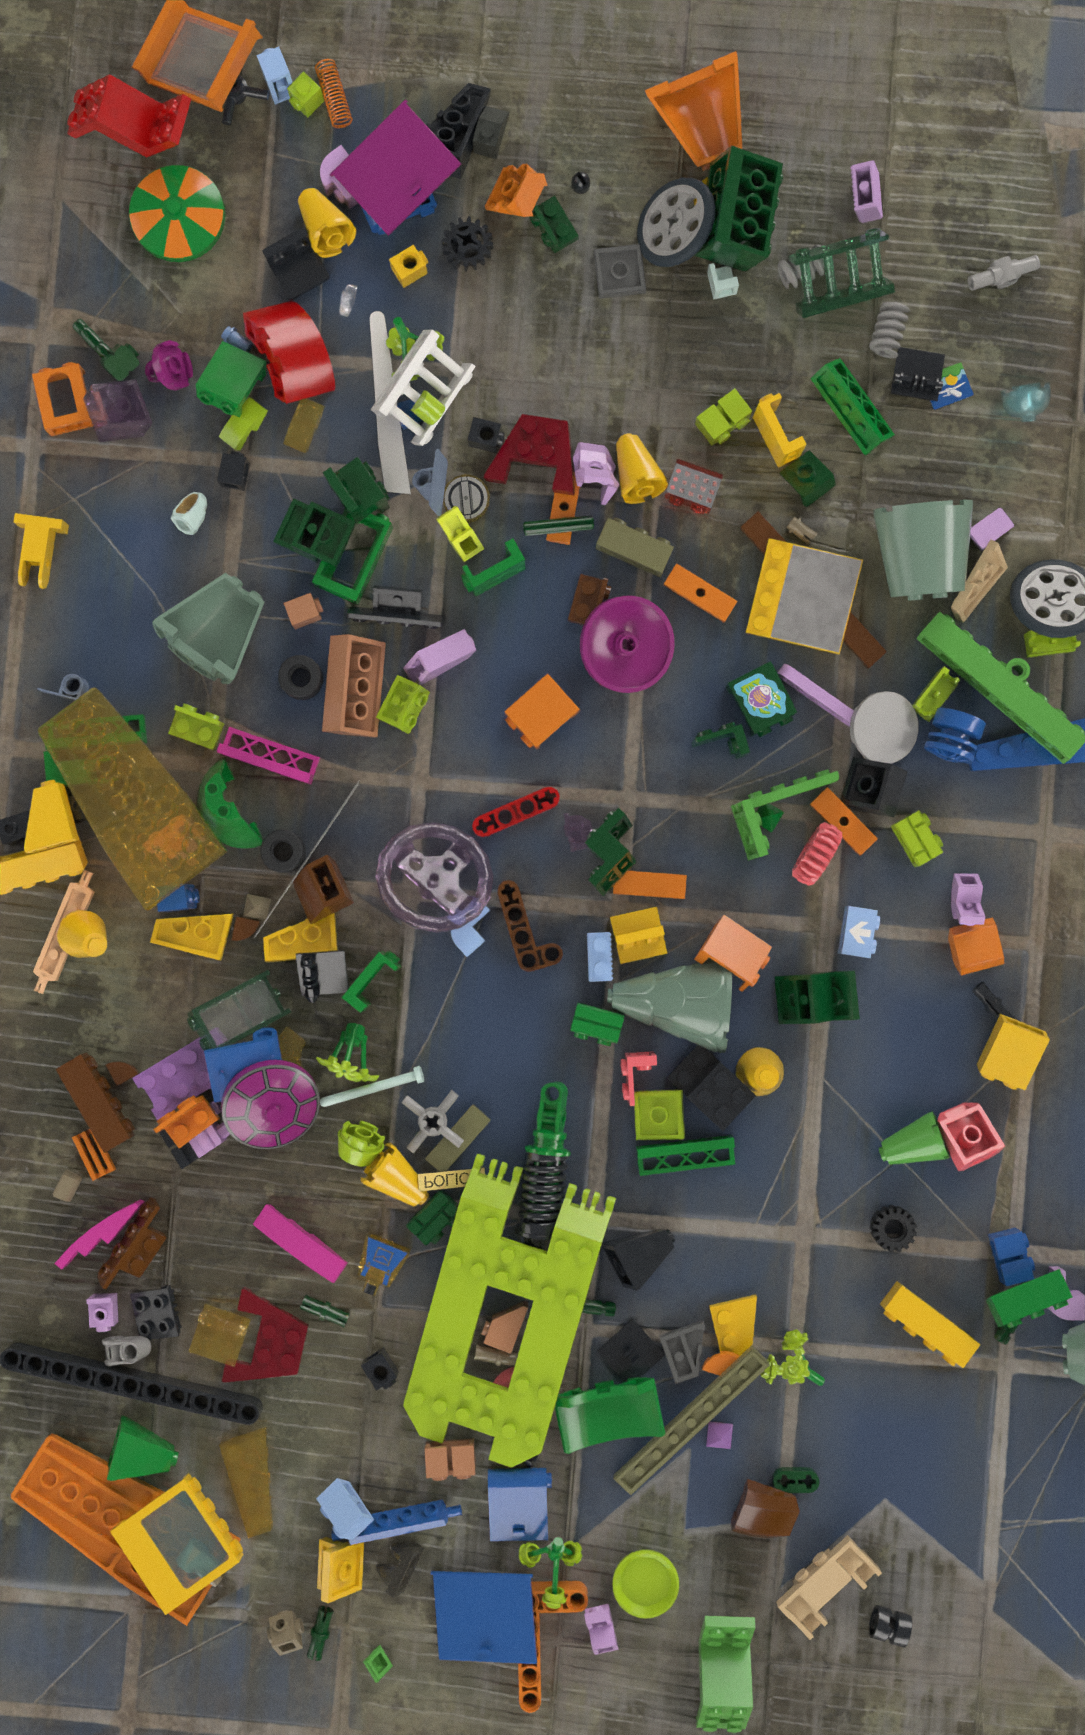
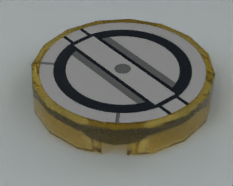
M463 474L454 477L447 483L443 498L446 512L457 506L467 523H472L482 518L489 508V491L481 479L473 475Z

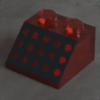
M677 459L664 498L669 499L668 502L676 506H682V504L689 506L695 513L709 514L723 475Z

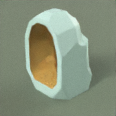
M193 492L184 497L175 507L171 520L180 531L189 535H194L198 531L205 518V510L207 508L206 497L202 493Z

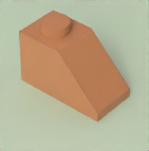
M522 1301L494 1314L490 1322L486 1320L481 1335L485 1336L484 1344L511 1354L528 1310V1302Z

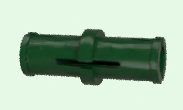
M307 1294L300 1306V1310L318 1316L319 1320L324 1321L325 1319L343 1328L350 1315L349 1312L331 1306V1303L328 1301L324 1303Z
M319 1606L315 1626L312 1627L310 1633L312 1639L306 1655L310 1660H313L315 1650H317L315 1661L322 1659L325 1641L329 1639L330 1631L328 1629L334 1612L330 1607H327L325 1616V1606Z

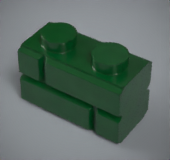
M116 344L110 350V354H106L100 360V365L115 380L122 381L129 375V370L133 371L140 364L137 359L139 353L130 344Z
M439 1189L407 1222L406 1227L425 1246H428L430 1242L435 1245L444 1235L442 1230L447 1225L453 1226L459 1204L443 1189Z

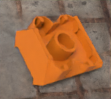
M522 164L518 169L513 165L503 167L485 204V209L521 217L533 216L532 211L544 186H548L545 175L537 173L528 164Z
M993 917L985 919L984 925H957L949 928L948 941L954 965L960 975L1004 964L1003 950Z

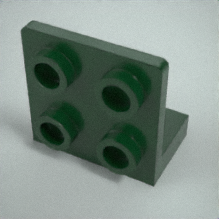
M735 722L720 726L719 731L712 733L711 729L697 733L696 738L691 743L692 747L729 737L727 746L730 754H734L736 759L745 757L750 753L742 724L735 726Z

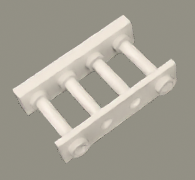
M434 330L422 331L371 408V411L378 416L393 415L416 434L411 443L420 446L427 444L433 437L432 431L440 419L434 425H428L424 422L420 426L397 407L396 401L400 395L405 394L414 403L420 397V394L410 387L409 381L413 375L418 374L442 394L438 401L445 405V413L462 386L470 381L473 375L471 372L475 368V365L472 363H463L460 367L440 350L436 343L439 335ZM431 354L455 374L448 386L423 366V360L427 355Z

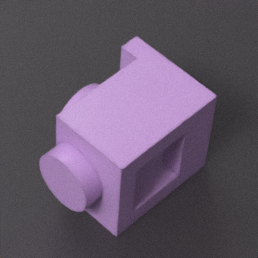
M117 1293L93 1294L87 1299L89 1328L96 1327L97 1332L111 1330V1326L118 1323ZM99 1311L104 1313V1318H99Z

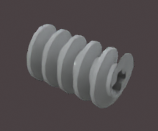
M819 244L814 245L813 249H805L804 253H797L795 257H788L787 262L781 260L778 263L779 275L786 289L789 288V283L794 288H797L798 279L803 284H806V275L811 280H814L815 271L820 276H823L824 267L828 272L833 270L827 249Z
M886 302L880 306V313L877 316L878 322L875 324V331L872 334L873 340L870 342L869 347L879 356L897 358L898 353L892 349H899L901 346L895 340L903 339V335L898 331H904L906 326L900 322L908 321V316L903 313L910 312V309L898 302Z

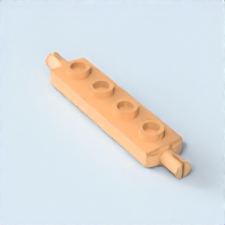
M83 870L79 883H70L33 970L39 977L34 989L38 993L44 994L48 981H58L69 954L60 947L57 940V931L59 930L60 922L67 914L75 910L87 911L95 893L88 887L94 874L92 872Z

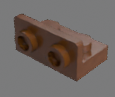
M580 574L568 617L569 622L584 626L591 612L603 603V599L608 600L612 586L607 585V578L602 580Z

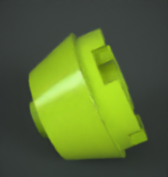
M347 1121L343 1124L342 1129L338 1131V1154L349 1164L360 1167L369 1166L383 1151L385 1136H380L377 1133L379 1128L368 1122L360 1121L359 1125Z

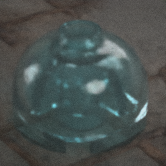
M1040 382L1014 386V391L1007 393V389L1001 390L1003 408L1013 418H1021V422L1036 420V415L1043 413L1051 400L1050 382H1045L1044 387H1041Z

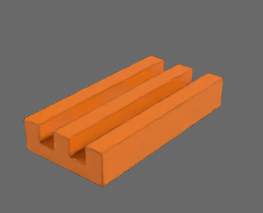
M90 1129L72 1137L92 1181L116 1170L108 1151L106 1153L103 1152ZM89 1134H92L98 1146V1149L108 1167L107 1169H104L98 1157V1154L88 1136ZM81 1138H83L99 1173H97Z

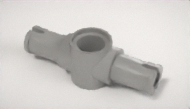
M1037 255L1021 260H1011L1009 256L1000 258L991 263L986 271L969 276L967 280L968 286L971 291L988 285L992 287L997 286L998 289L1006 288L1016 283L1022 274L1038 270L1040 268V260Z

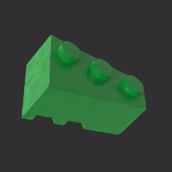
M1060 1269L993 1295L986 1299V1302L998 1328L1007 1324L1010 1329L1022 1324L1021 1318L1030 1315L1031 1319H1035L1045 1315L1044 1309L1053 1306L1057 1310L1069 1305L1067 1300L1073 1298Z

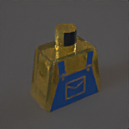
M369 1232L364 1242L358 1275L366 1278L362 1291L375 1296L380 1284L390 1287L407 1260L411 1249Z

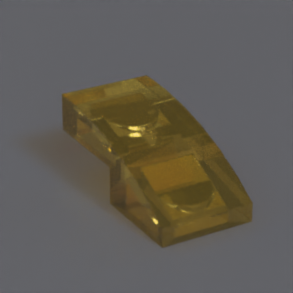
M307 398L300 400L283 444L307 453L314 431L318 429L325 406Z

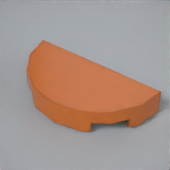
M720 1351V1353L705 1360L702 1370L720 1376L740 1356L734 1352Z

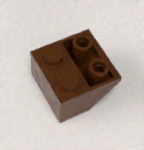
M328 854L307 864L292 882L310 924L354 903L336 861Z

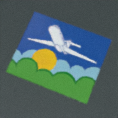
M961 362L943 369L941 381H943L942 390L939 391L938 401H931V404L935 410L974 395Z

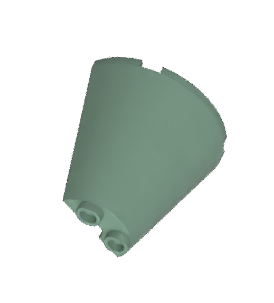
M224 573L152 622L159 638L163 639L165 637L168 640L169 645L167 647L192 669L213 681L217 678L222 679L220 681L222 684H230L235 679L264 605L260 594L254 590L247 592L242 588L243 583L237 577L229 576L227 573Z

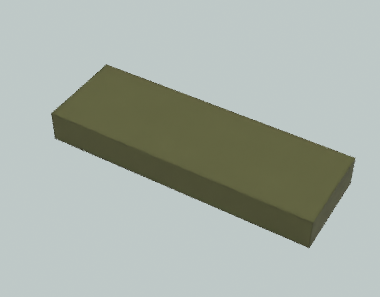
M472 1104L451 1128L454 1133L464 1140L460 1147H456L443 1137L425 1157V1160L439 1172H446L491 1119Z

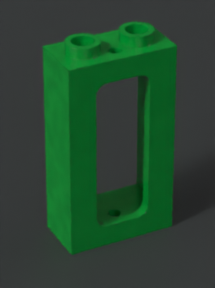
M344 509L342 515L353 520L347 510ZM377 513L376 516L370 514L357 523L374 529L377 534L352 589L331 580L337 566L334 567L321 561L312 583L314 586L359 606L393 530L392 523L389 522L390 518L381 513Z

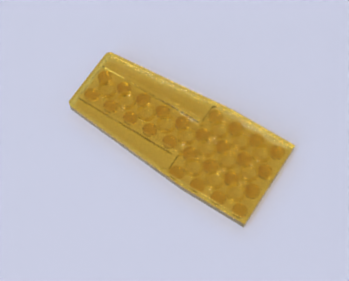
M97 688L88 690L38 728L41 739L104 851L145 910L149 911L227 853V850L187 793Z

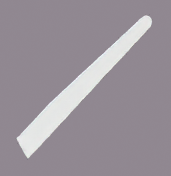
M375 311L370 315L375 402L391 380V374L393 373L390 350L386 346L388 336L385 317L380 311ZM391 414L387 416L376 415L384 487L387 492L411 494L401 424Z
M359 781L357 782V784L355 785V787L353 788V790L351 791V793L349 794V796L347 797V799L345 800V802L343 803V805L341 806V808L339 809V811L337 812V814L335 815V817L333 818L325 832L322 834V836L320 837V839L318 840V842L316 843V845L314 846V848L312 849V851L310 852V854L308 855V857L306 858V860L304 861V863L302 864V866L300 867V869L298 870V872L296 873V875L294 876V878L292 879V881L290 882V884L288 885V887L286 888V890L284 891V893L282 894V896L280 897V899L278 900L270 914L267 916V918L257 931L256 935L258 934L262 926L265 924V922L267 921V919L269 918V916L271 915V913L273 912L281 898L284 896V894L286 893V891L288 890V888L290 887V885L292 884L300 870L303 868V866L305 865V863L307 862V860L309 859V857L311 856L319 842L322 840V838L324 837V835L326 834V832L328 831V829L330 828V826L332 825V823L334 822V820L336 819V817L338 816V814L340 813V811L342 810V808L344 807L352 793L355 791L359 784Z

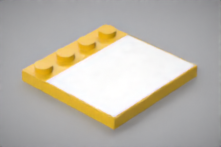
M769 538L746 633L839 655L863 560Z

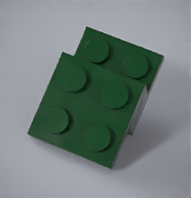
M356 457L335 473L331 467L322 472L329 486L356 524L377 509H380L383 513L390 508L387 502L390 499L387 494L388 492L380 481L375 482L376 477L367 461L362 463Z
M293 498L273 542L316 563L321 560L336 567L355 528L356 522L312 501L310 505H307Z
M620 808L615 812H609L604 818V823L598 829H593L588 834L587 841L585 842L590 851L603 863L602 866L598 865L593 869L590 874L591 877L588 879L602 896L636 863L630 851L619 842L633 826L627 815Z
M855 970L774 976L779 1024H817L837 1020L860 1019Z

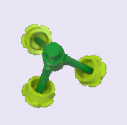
M556 1537L549 1545L543 1548H539L536 1544L530 1542L522 1544L519 1548V1560L522 1565H526L528 1568L534 1567L540 1561L541 1554L547 1553L549 1559L553 1561L552 1586L545 1589V1594L542 1597V1601L549 1608L558 1609L561 1607V1603L564 1604L567 1600L564 1597V1589L558 1587L559 1561L563 1560L567 1566H573L575 1563L578 1564L582 1559V1547L578 1542L567 1541L563 1544V1539Z

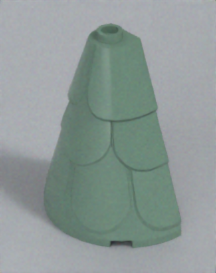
M712 959L706 960L703 964L698 962L688 966L682 965L656 974L651 972L614 983L613 989L608 988L607 1003H612L613 1010L649 1027L653 1025L671 1035L686 1039L710 1051L725 1053L728 1042L726 1033L729 1032L732 972Z

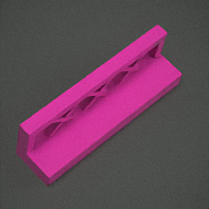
M231 727L228 728L224 743H220L217 749V753L310 785L320 761V757ZM233 734L242 736L246 744L239 749L229 746ZM247 738H248V739H251V740H254V741L251 742V743H249L248 740H247ZM258 743H263L269 753L259 757L254 755L251 747ZM269 746L275 747L277 749L271 751ZM281 750L287 751L291 761L285 764L277 763L273 754ZM292 754L298 755L299 757L294 759ZM271 756V758H272L273 761L268 760V759H265V758ZM303 758L313 760L310 772L307 773L299 770L296 762Z

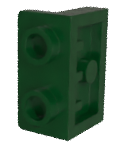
M555 195L539 205L535 204L532 211L533 216H529L530 221L535 228L539 227L542 232L541 239L547 248L551 247L554 254L579 240L578 233Z

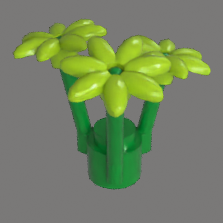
M347 1024L346 1030L341 1032L340 1040L332 1056L329 1055L328 1060L316 1057L318 1063L326 1066L329 1071L336 1073L335 1076L337 1078L344 1075L346 1079L354 1082L361 1080L363 1082L377 1081L379 1075L370 1076L368 1069H366V1043L368 1036L364 1035L366 1028L360 1024ZM345 1042L348 1045L345 1059L339 1064L337 1063V1056ZM359 1044H361V1069H359L358 1073L356 1072L358 1066H351L350 1058L353 1047H359Z

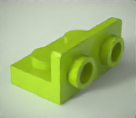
M397 675L376 718L409 734L416 725L417 718L422 708L426 705L430 692L421 685Z
M184 703L182 707L175 705L174 710L176 713L168 734L215 751L224 727V723L218 721L220 716L210 712H206L205 715L196 713L197 708Z

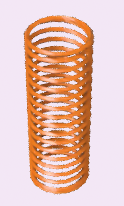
M323 59L315 65V71L323 92L331 124L334 128H344L350 125L353 119L341 79L339 78V72L333 59ZM328 60L333 61V62L324 63V64L320 65V66L317 68V66H318L320 63L324 62V61H328ZM333 64V66H327L322 68L321 70H318L320 67L324 65ZM331 75H335L334 77H329V78H327V79H323V78H325V77H328V76H331ZM337 78L336 80H332V81H329V82H325V81H327V80H331V79ZM336 85H339V86L336 87V88L328 89V88H330V87H334V86H336ZM336 89H340V90H338V91H335V92H332V93H328V92H330V91H333V90H336ZM339 92H340L339 95H335V96L329 97V96L332 95V94H336V93H339ZM338 96H342L341 98H337V99H335V100H330V99H332V98H336V97H338ZM342 100L341 102H337V103H335V104H331V103H333V102H335V101ZM344 103L343 105H340V106H337V107H333V106H335V105ZM345 107V108H343V109H340V110H337V111H333V110H335V109H337V108ZM346 110V111L343 112V113L335 114V113H337V112H341V111ZM347 114L346 116L336 118L337 116ZM347 118L343 121H337L338 119ZM349 119H351V120H350L348 123H346V124H342V125H335V124H334V123H342V122H345V121H348Z

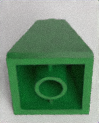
M121 1415L108 1460L107 1480L114 1481L169 1472L171 1466H176L179 1452L175 1451L174 1445L127 1416Z

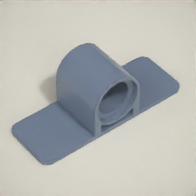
M439 449L435 450L433 467L417 471L412 478V484L423 498L429 501V506L437 516L442 514L448 466L447 459Z
M69 674L63 678L59 693L37 688V690L43 693L102 709L107 708L103 705L86 701L89 684L84 678L76 674ZM78 680L80 687L77 691L72 692L71 685L74 681Z

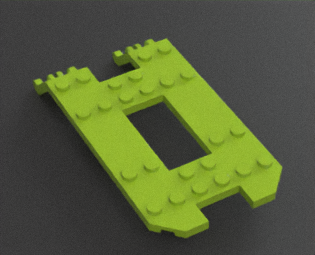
M477 1153L473 1168L460 1198L403 1406L419 1436L433 1441L444 1442L449 1422L495 1437L488 1460L512 1468L540 1454L543 1450L616 1198L612 1196L607 1197L603 1213L595 1210L601 1196L599 1192L595 1191L591 1206L588 1208L586 1205L591 1190L584 1189L581 1205L572 1203L577 1191V1185L569 1183L548 1251H544L502 1237L506 1219L524 1168L514 1167L512 1181L507 1182L503 1180L508 1168L506 1162H502L498 1177L495 1178L498 1160H491L488 1175L480 1173L485 1156ZM488 1286L533 1300L509 1388L463 1373Z

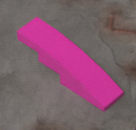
M140 1199L116 1211L92 1227L75 1241L54 1264L63 1269L70 1264L79 1252L84 1257L91 1253L101 1240L109 1244L139 1210L144 1201Z
M266 1204L253 1223L255 1227L284 1250L332 1283H335L348 1264L314 1234H309L292 1219H287L272 1205Z

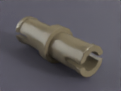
M476 1344L474 1361L495 1363V1366L498 1367L500 1365L515 1367L519 1352L512 1351L510 1354L497 1348Z

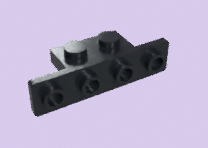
M376 585L373 590V608L351 606L347 611V618H353V621L356 622L375 620L378 624L384 625L396 622L405 627H412L415 624L424 625L427 629L442 627L445 616L421 613L422 590Z

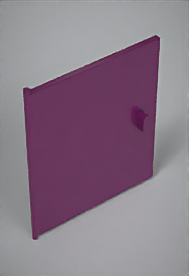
M406 99L329 174L342 184L388 236L461 165L455 156L406 104L408 102Z

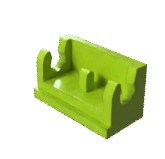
M1032 630L1024 634L1027 658L1076 651L1075 648L1081 644L1080 640L1077 641L1076 636L1051 638L1039 635Z
M945 666L937 671L912 704L915 712L927 722H930L936 714L937 708L944 704L960 681L958 677L953 678L950 676V670Z

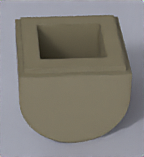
M68 1169L65 1170L52 1193L53 1197L71 1202L82 1181V1177Z

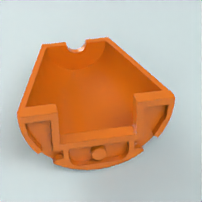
M736 51L714 60L710 66L670 83L665 81L645 90L647 97L697 168L702 167L703 171L708 170L710 163L731 145L742 149L738 55Z

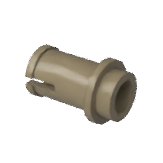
M794 516L786 526L789 530L788 533L795 534L809 545L818 533L801 521V517L796 518Z

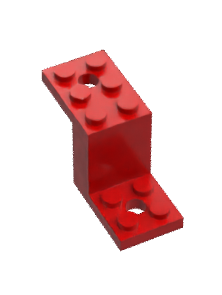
M109 74L77 90L74 96L75 108L67 121V125H69L67 134L76 139L96 130L147 158L179 145L191 98L181 94L160 103Z

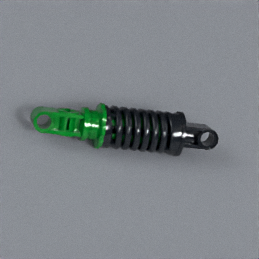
M559 1081L548 1083L541 1089L537 1129H534L532 1134L535 1137L532 1145L525 1146V1160H527V1164L524 1165V1170L531 1173L523 1174V1179L529 1182L522 1184V1189L526 1191L521 1193V1198L524 1200L520 1202L519 1206L526 1210L519 1211L518 1215L521 1218L515 1229L517 1235L524 1237V1244L544 1251H548L553 1230L563 1204L562 1199L565 1196L563 1190L566 1187L564 1181L567 1178V1174L564 1171L568 1168V1164L564 1161L571 1155L570 1150L563 1148L564 1140L567 1137V1133H564L563 1130L566 1121L568 1089L565 1084ZM552 1087L557 1088L559 1091L557 1100L553 1099L550 1095Z

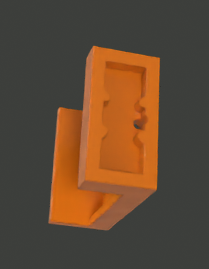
M68 362L60 368H43L39 370V373L32 374L44 429L51 436L97 426L96 417L91 412L83 378L85 370L79 363ZM69 378L77 412L55 417L48 383Z

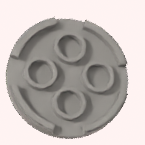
M883 691L870 694L853 711L850 721L852 743H855L858 751L867 760L895 763L903 759L912 750L918 736V718L913 706L906 698L895 692Z

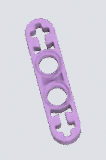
M787 664L782 665L777 672L781 680L850 727L853 714L851 708Z

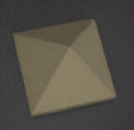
M247 894L242 918L264 922L269 913L271 899Z

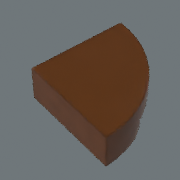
M236 917L232 940L240 941L249 938L258 930L261 921Z
M115 1061L106 1064L117 1086L140 1074L134 1066L125 1062Z

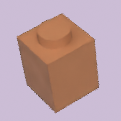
M311 593L284 603L290 622L295 629L322 620L320 612H323L319 598L314 599Z

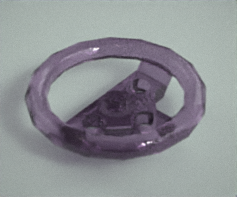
M434 822L411 825L392 836L379 854L375 874L380 897L395 917L415 929L436 933L460 929L477 918L491 898L494 878L488 855L473 837L455 826ZM436 837L450 840L453 844L442 856H423L415 849L412 841ZM393 860L398 869L419 887L422 897L434 900L450 915L438 918L421 915L404 905L394 892L390 877ZM471 860L475 862L479 876L475 896H468L459 886V874ZM418 862L422 868L420 870H413L410 868L409 863ZM450 862L455 866V869L448 871L443 867V863ZM452 893L457 897V901L449 902L445 899L444 895Z

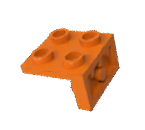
M193 1095L177 1106L179 1111L173 1110L170 1113L168 1112L157 1120L159 1126L153 1130L158 1133L165 1129L177 1147L181 1148L218 1121L220 1117L204 1095L198 1098Z

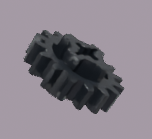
M468 216L466 222H463L461 217L458 218L457 225L450 222L451 231L445 229L444 236L446 238L442 239V246H444L443 254L448 255V263L450 264L455 261V268L458 269L463 265L466 272L469 266H472L474 270H477L478 263L484 266V257L490 259L491 252L489 250L493 249V242H491L493 239L492 233H487L488 226L485 224L481 227L480 219H477L475 223L471 222L470 216ZM478 234L483 239V245L481 244V241L477 240ZM452 243L455 247L458 248L457 254L454 252L452 248Z

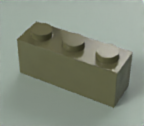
M608 518L596 543V549L661 578L674 548L670 545L671 543L661 537L655 539L648 536L649 533L644 529L638 527L635 529L626 526L627 523L619 518H614L613 520Z

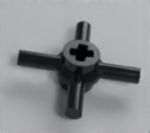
M243 68L225 100L226 104L222 123L228 126L232 123L235 105L243 103L246 96L269 100V90L249 87L242 77ZM199 77L198 87L210 89L214 80Z

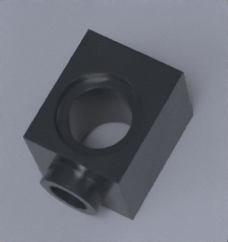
M473 417L468 436V446L496 453L498 446L502 447L505 437L501 424ZM489 431L494 436L490 440H484L481 438L482 433Z
M231 451L230 454H222L217 477L221 487L245 491L250 462L244 457L243 453Z
M384 1347L363 1360L361 1367L376 1391L382 1387L384 1390L388 1389L396 1383L395 1379L399 1371ZM383 1366L387 1369L388 1373L383 1376L378 1375L375 1368Z

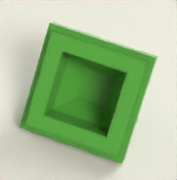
M378 1645L363 1661L375 1683L379 1682L393 1666L381 1645Z

